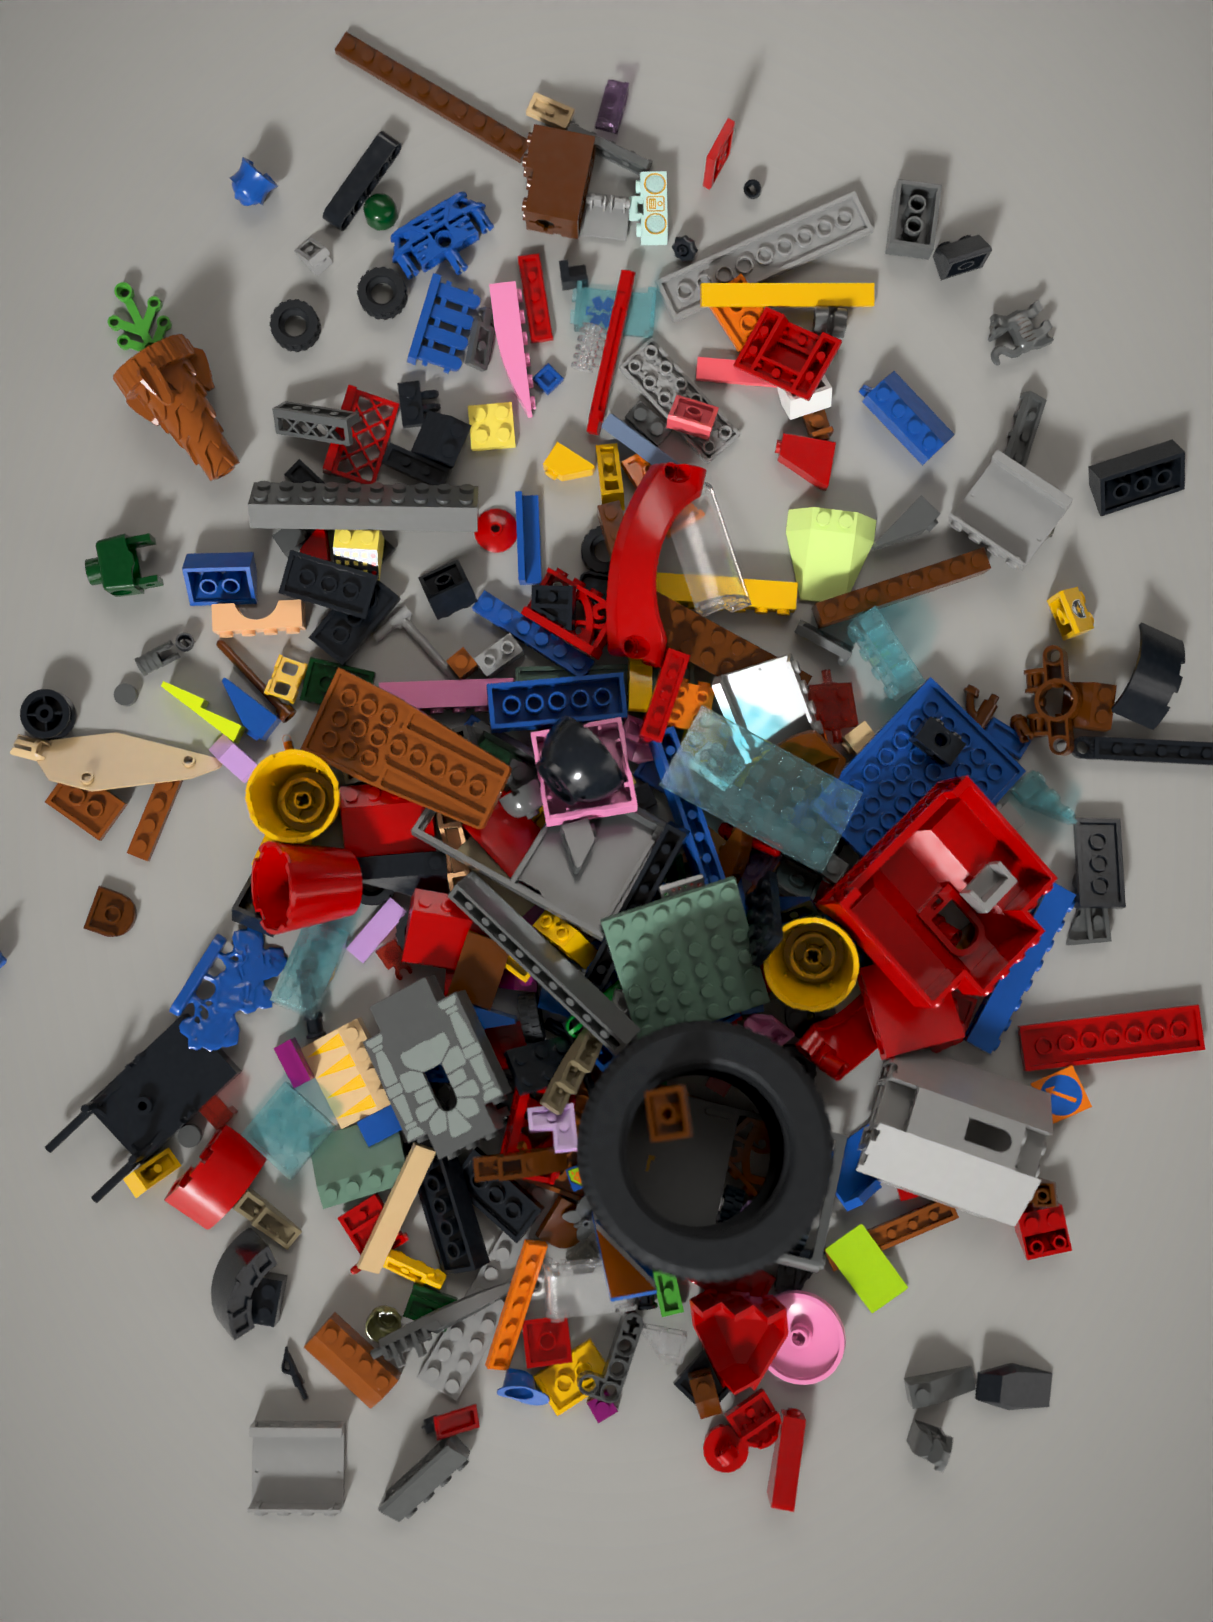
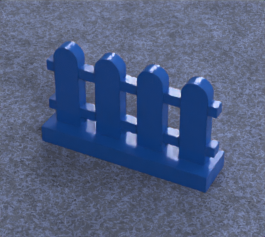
M433 273L407 362L416 365V361L419 359L422 360V365L427 366L428 363L443 367V372L449 374L450 370L458 371L462 366L461 359L454 356L456 349L463 351L467 348L468 340L460 334L462 329L470 330L472 328L474 319L472 316L467 315L468 308L477 309L480 306L481 300L478 295L473 294L474 289L468 288V291L452 287V282L448 280L446 284L441 283L442 275ZM436 297L441 298L440 305L434 303ZM450 301L463 306L462 311L459 312L445 307L446 302ZM429 318L435 319L434 325L428 324ZM440 322L456 326L455 333L439 328ZM423 338L429 340L427 346L422 345ZM434 342L451 347L449 354L433 349Z

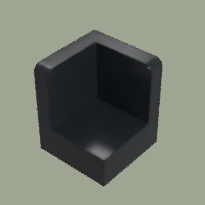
M568 260L559 261L562 291L588 287V275L585 265L568 266Z

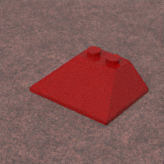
M765 307L733 366L806 401H810L840 348L842 340L825 332L817 335L789 322L784 314Z

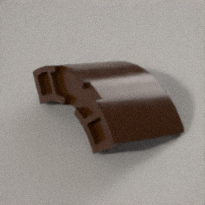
M816 730L800 732L786 738L769 750L752 768L741 790L779 817L789 818L792 809L805 795L803 791L811 785L816 787L823 782L839 779L847 759Z

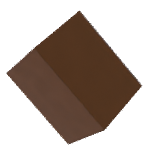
M685 1085L645 1092L652 1142L693 1136Z

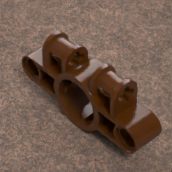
M1050 645L1043 652V668L1023 671L1024 675H1026L1027 683L1025 693H1036L1034 703L1038 712L1028 714L1027 719H1029L1030 730L1034 735L1033 738L1048 737L1049 748L1052 753L1068 756L1074 750L1073 719L1079 714L1083 699L1080 690L1070 682L1067 652L1056 645ZM1054 651H1059L1060 658L1052 662L1051 654ZM1063 685H1066L1072 691L1070 698L1073 705L1066 714L1059 713L1052 717L1045 710L1047 703L1045 696L1051 688H1063ZM1064 739L1067 745L1065 750L1060 752L1057 749V744L1060 740Z

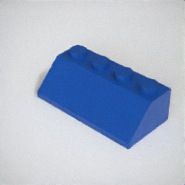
M895 371L884 378L862 401L922 466L955 435Z

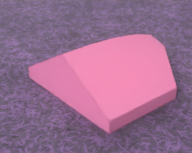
M628 714V718L623 724L627 759L637 764L653 761L649 744L643 745L638 743L643 720Z
M752 1014L744 1021V1027L751 1028L752 1031H757L771 1038L772 1042H776L781 1046L795 1036L793 1031L772 1015Z

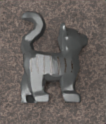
M1039 300L1031 304L1026 310H1016L1007 316L993 314L990 317L989 329L991 336L988 338V341L991 342L1009 331L1015 346L1013 350L1006 346L994 348L991 352L993 364L996 366L1000 365L999 355L1001 354L1010 358H1016L1031 350L1041 349L1054 341L1053 337L1048 335V332L1053 328L1049 319L1043 321L1038 328H1035L1031 321L1043 310Z

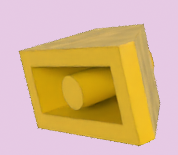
M559 442L556 443L543 463L545 474L553 480L558 478L561 481L591 476L595 472L593 464Z
M168 1147L134 1170L123 1180L137 1198L182 1165Z

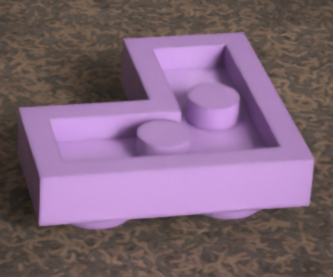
M573 1103L566 1104L562 1115H556L544 1106L527 1108L530 1133L553 1131L555 1153L577 1151V1131Z

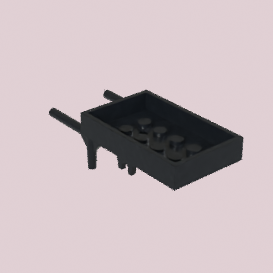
M189 1013L182 1014L143 1052L135 1056V1059L127 1064L125 1069L90 1102L82 1105L81 1113L45 1146V1149L52 1153L94 1113L131 1153L128 1162L91 1196L95 1203L103 1199L139 1163L147 1162L242 1072L221 1048L213 1051L203 1047L199 1050L188 1048V1038L180 1033L179 1025L182 1020L191 1017ZM142 1102L147 1104L146 1109L142 1107Z

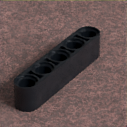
M384 131L379 132L326 206L322 216L323 219L340 231H344L399 155L402 143Z

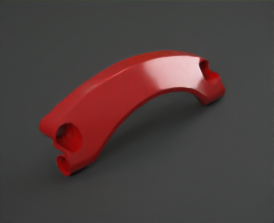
M673 462L652 464L634 492L621 521L610 561L606 600L607 648L610 655L642 660L643 664L652 667L662 666L667 646V636L660 618L656 594L659 555L666 534L678 514L692 501L701 497L707 473L706 469L689 464H675Z
M935 901L931 907L935 909L938 903ZM937 914L932 921L950 942L956 946L962 936L961 930L946 922L945 917ZM862 994L834 1016L814 1023L795 1045L806 1059L817 1065L819 1070L836 1081H840L878 1048Z

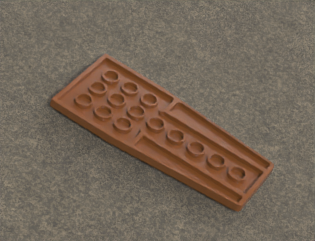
M339 667L300 749L318 756L327 764L360 781L476 829H484L512 772L511 766L405 700Z

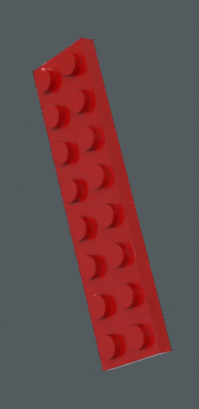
M1198 1004L1018 1026L1023 1071L1025 1072L1205 1050L1200 1007Z

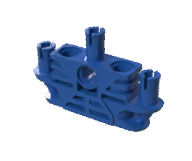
M459 192L419 215L391 235L390 241L395 245L392 263H398L409 280L413 279L412 273L415 277L419 274V270L410 258L411 255L417 260L424 273L448 259L457 275L462 274L460 270L462 269L465 272L468 269V265L464 262L459 252L479 240L478 231L470 220L472 218L475 220L482 234L488 233L487 228L489 232L494 228L493 223H491L484 212L486 205L482 202L469 200L465 192ZM462 204L466 205V207L460 208ZM403 241H406V242H407V243H405L403 246H401V242H403ZM444 241L450 242V245L447 247L441 246V243Z

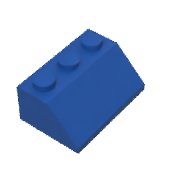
M254 552L186 554L182 571L190 606L234 603L235 605L257 604V569Z

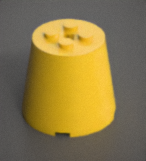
M289 749L269 755L255 767L247 782L245 801L252 822L262 833L280 842L300 843L315 838L333 824L340 811V790L337 779L326 762L310 752ZM302 797H308L309 803L307 805L304 804L302 806Z
M814 917L800 918L782 927V941L764 962L765 977L773 993L788 1006L810 1012L827 1010L842 1002L852 991L859 970L857 950L848 934L838 925L828 920ZM809 950H813V952L816 950L818 952L816 959L808 957Z

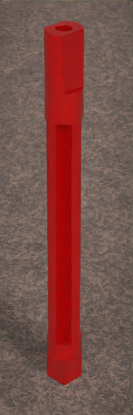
M621 270L588 418L586 431L591 435L600 436L601 426L605 417L636 273L630 270Z

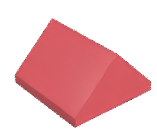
M676 395L667 418L666 428L709 441L719 407Z

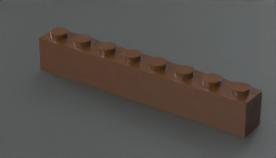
M983 547L815 603L811 610L818 629H822L983 575L991 569Z

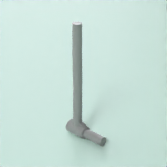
M405 605L372 635L379 642L394 628L402 629L404 627L450 680H461L410 622L412 620V613Z

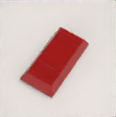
M476 1404L433 1417L437 1441L480 1427Z

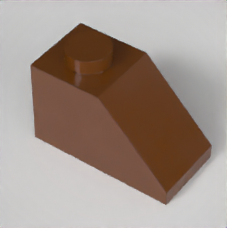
M710 1367L688 1373L700 1419L722 1414Z

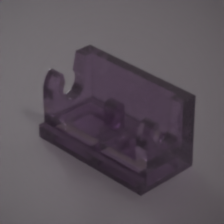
M608 80L595 123V129L618 134L629 95L628 82Z

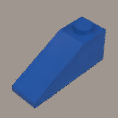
M224 677L222 682L243 726L248 729L247 734L256 741L259 738L266 741L280 724L281 720Z

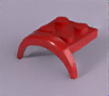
M378 1193L373 1194L338 1217L339 1222L360 1255L385 1205ZM399 1230L391 1249L394 1250L409 1240L408 1234L406 1232L402 1233ZM356 1263L350 1271L352 1274H357L361 1269H358Z

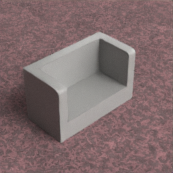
M1000 861L989 862L959 894L976 913H988L1018 881Z

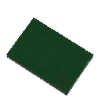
M310 657L299 700L321 705L338 667L374 684L376 673L347 665L343 667L339 663Z

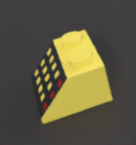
M335 530L333 542L334 563L379 576L378 581H380L385 539L381 530Z

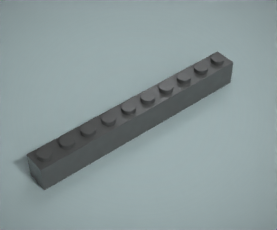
M473 870L454 886L448 897L615 1056L641 1030Z

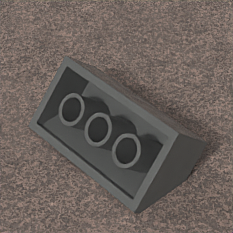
M456 1435L442 1439L384 1493L378 1508L380 1513L398 1522L405 1517L409 1519L417 1511V1506L422 1501L426 1503L435 1494L434 1490L439 1485L444 1487L451 1480V1474L454 1471H461L469 1463L470 1450Z

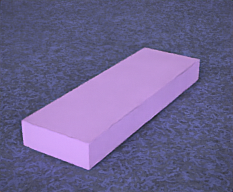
M390 897L346 949L362 963H365L397 926L399 919L408 911Z

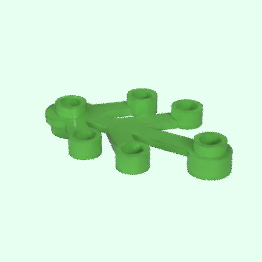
M125 282L116 285L114 293L121 302L125 303L135 324L112 315L108 318V325L114 331L121 329L139 335L144 342H137L131 340L127 335H120L117 338L119 347L123 350L133 349L140 352L153 343L162 340L165 332L172 327V322L167 316L163 315L157 319L158 327L153 339L149 333L156 312L162 309L160 299L156 296L148 299V307L142 319L133 300L134 290ZM128 291V296L123 297V293ZM154 301H158L156 307H152ZM113 321H119L116 326H112ZM162 321H168L166 326H161ZM123 340H128L126 345H121Z

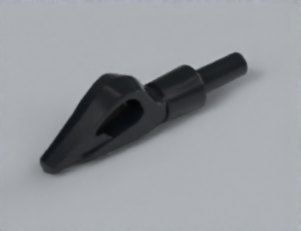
M286 1346L281 1364L282 1372L292 1376L294 1386L298 1387L303 1400L308 1398V1394L303 1386L305 1382L298 1372L296 1364ZM285 1361L289 1362L290 1369L285 1368Z

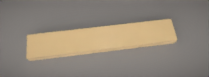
M413 1143L357 1263L358 1269L376 1274L380 1273L435 1156L434 1148Z

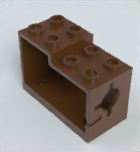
M534 124L533 132H529L527 137L528 154L524 153L522 167H524L523 177L527 179L526 190H528L527 198L524 197L522 203V211H524L523 220L526 221L527 230L552 235L555 233L560 234L562 237L578 240L586 205V196L589 191L596 158L595 136ZM537 220H546L554 225H548V228H545L544 224L539 223Z

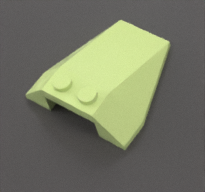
M818 507L788 510L786 537L796 583H798L797 588L800 600L821 602L851 592L874 543L875 519L858 512Z

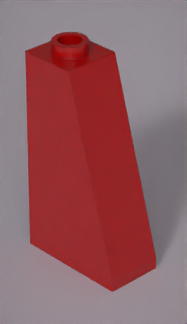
M788 1408L787 1410L781 1409L780 1412L782 1424H780L778 1432L779 1437L775 1441L766 1492L771 1508L794 1512L806 1418L799 1409Z

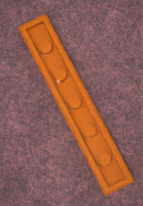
M524 1240L485 1363L487 1369H509L547 1251L548 1244L545 1241Z

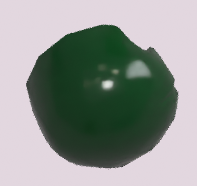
M379 193L368 197L365 201L363 210L370 227L379 231L387 230L394 226L398 219L396 204L391 197L385 193Z

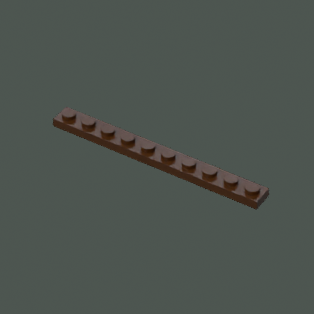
M345 32L334 49L335 53L520 164L524 153L528 152L529 146H527V139L350 33Z

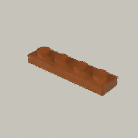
M183 780L155 783L127 850L128 854L150 862Z

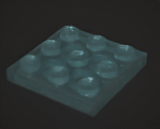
M284 1082L241 1135L291 1180L335 1129L336 1125L293 1088L289 1082Z

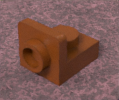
M824 409L802 417L809 438L825 441L830 439L834 429L833 426L829 425Z

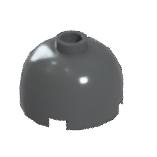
M538 777L499 799L508 814L516 818L526 816L527 819H530L540 813L538 809L543 805L540 791L541 783Z

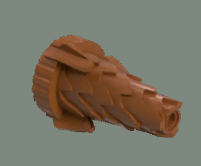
M183 334L171 335L144 348L127 360L115 372L113 380L125 396L127 404L143 418L156 426L161 425L167 434L170 433L178 445L186 450L194 464L201 466L210 481L226 476L240 463L235 452L223 436L222 432L224 430L216 419L217 415L213 406L206 397L208 395L207 391L215 388L206 354L202 349L193 347L188 338Z

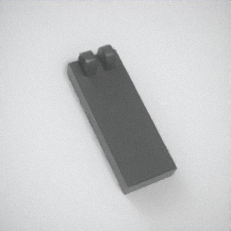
M800 620L796 627L795 633L838 655L839 665H845L850 658L854 647L803 620Z

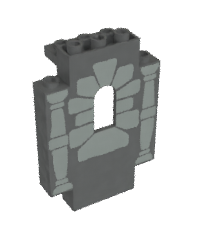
M433 975L424 977L370 1006L381 1032L363 1041V1044L408 1143L417 1140L419 1144L430 1139L438 1159L447 1156L450 1160L461 1154L460 1149L466 1147L467 1150H470L480 1145V1139L485 1137L488 1141L500 1135L498 1130L505 1127L503 1118L511 1114L507 1106L497 1110L496 1105L507 1100L505 1095L513 1091L466 990L455 992L445 998L436 976ZM441 1063L457 1097V1105L452 1111H446L441 1108L425 1074L426 1071Z

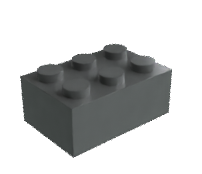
M897 180L893 191L885 254L929 260L934 250L942 185Z

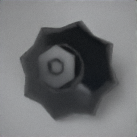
M687 235L675 237V243L672 245L675 257L679 258L682 262L694 260L695 254L698 251L695 246V240Z

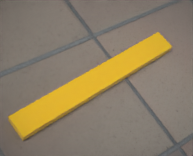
M874 283L700 284V307L874 306Z

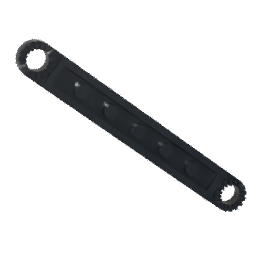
M1080 736L1074 739L1072 755L1078 759L1213 766V742ZM1080 741L1085 742L1088 746L1085 754L1077 751L1076 747Z

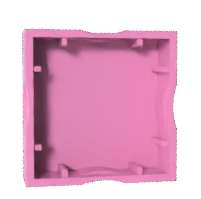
M621 717L584 724V726L603 743L619 768L626 775L624 787H621L611 796L593 802L578 801L574 805H569L562 801L547 786L537 770L538 779L541 783L540 791L547 827L568 824L585 818L591 820L637 811L638 804L632 773L627 759V746ZM550 729L530 732L536 763L541 759L542 745Z

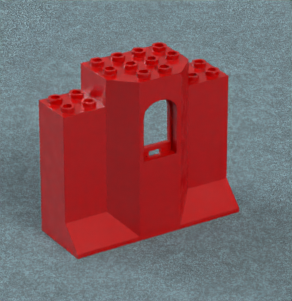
M965 775L938 781L815 906L838 922L914 1007L937 1008L944 1002L946 994L949 991H954L956 988L963 995H988L994 990V984L1010 973L1009 969L1014 963L1020 962L1025 957V952L1030 947L1039 943L1041 940L1040 936L1045 930L1028 911L1038 904L1037 900L1042 895L1047 894L1053 889L1052 884L1058 878L970 777ZM1000 861L1018 882L988 913H976L959 893L989 862ZM940 898L941 903L933 909L931 905ZM951 900L975 928L973 941L965 949L956 948L932 921Z

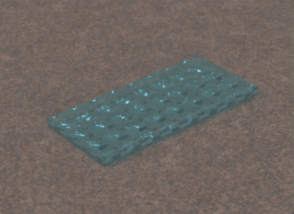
M703 705L700 707L659 786L819 873L824 871L863 792Z

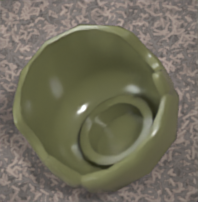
M386 1305L376 1307L367 1317L365 1332L371 1340L379 1343V1338L401 1328V1316L393 1307Z

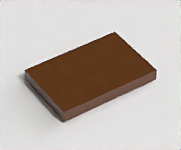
M468 930L447 996L466 990L472 1004L491 1010L509 954L491 937Z

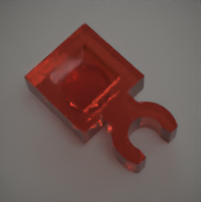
M395 938L375 951L388 970L392 967L396 969L395 976L398 980L401 981L403 979L400 973L401 969H406L409 974L413 972L410 964L402 962L403 951Z

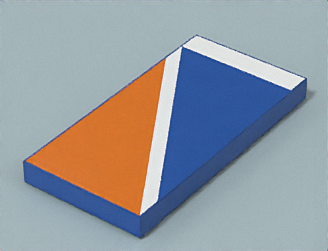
M592 1212L610 1302L656 1294L657 1287L652 1268L639 1262L623 1250L605 1231Z

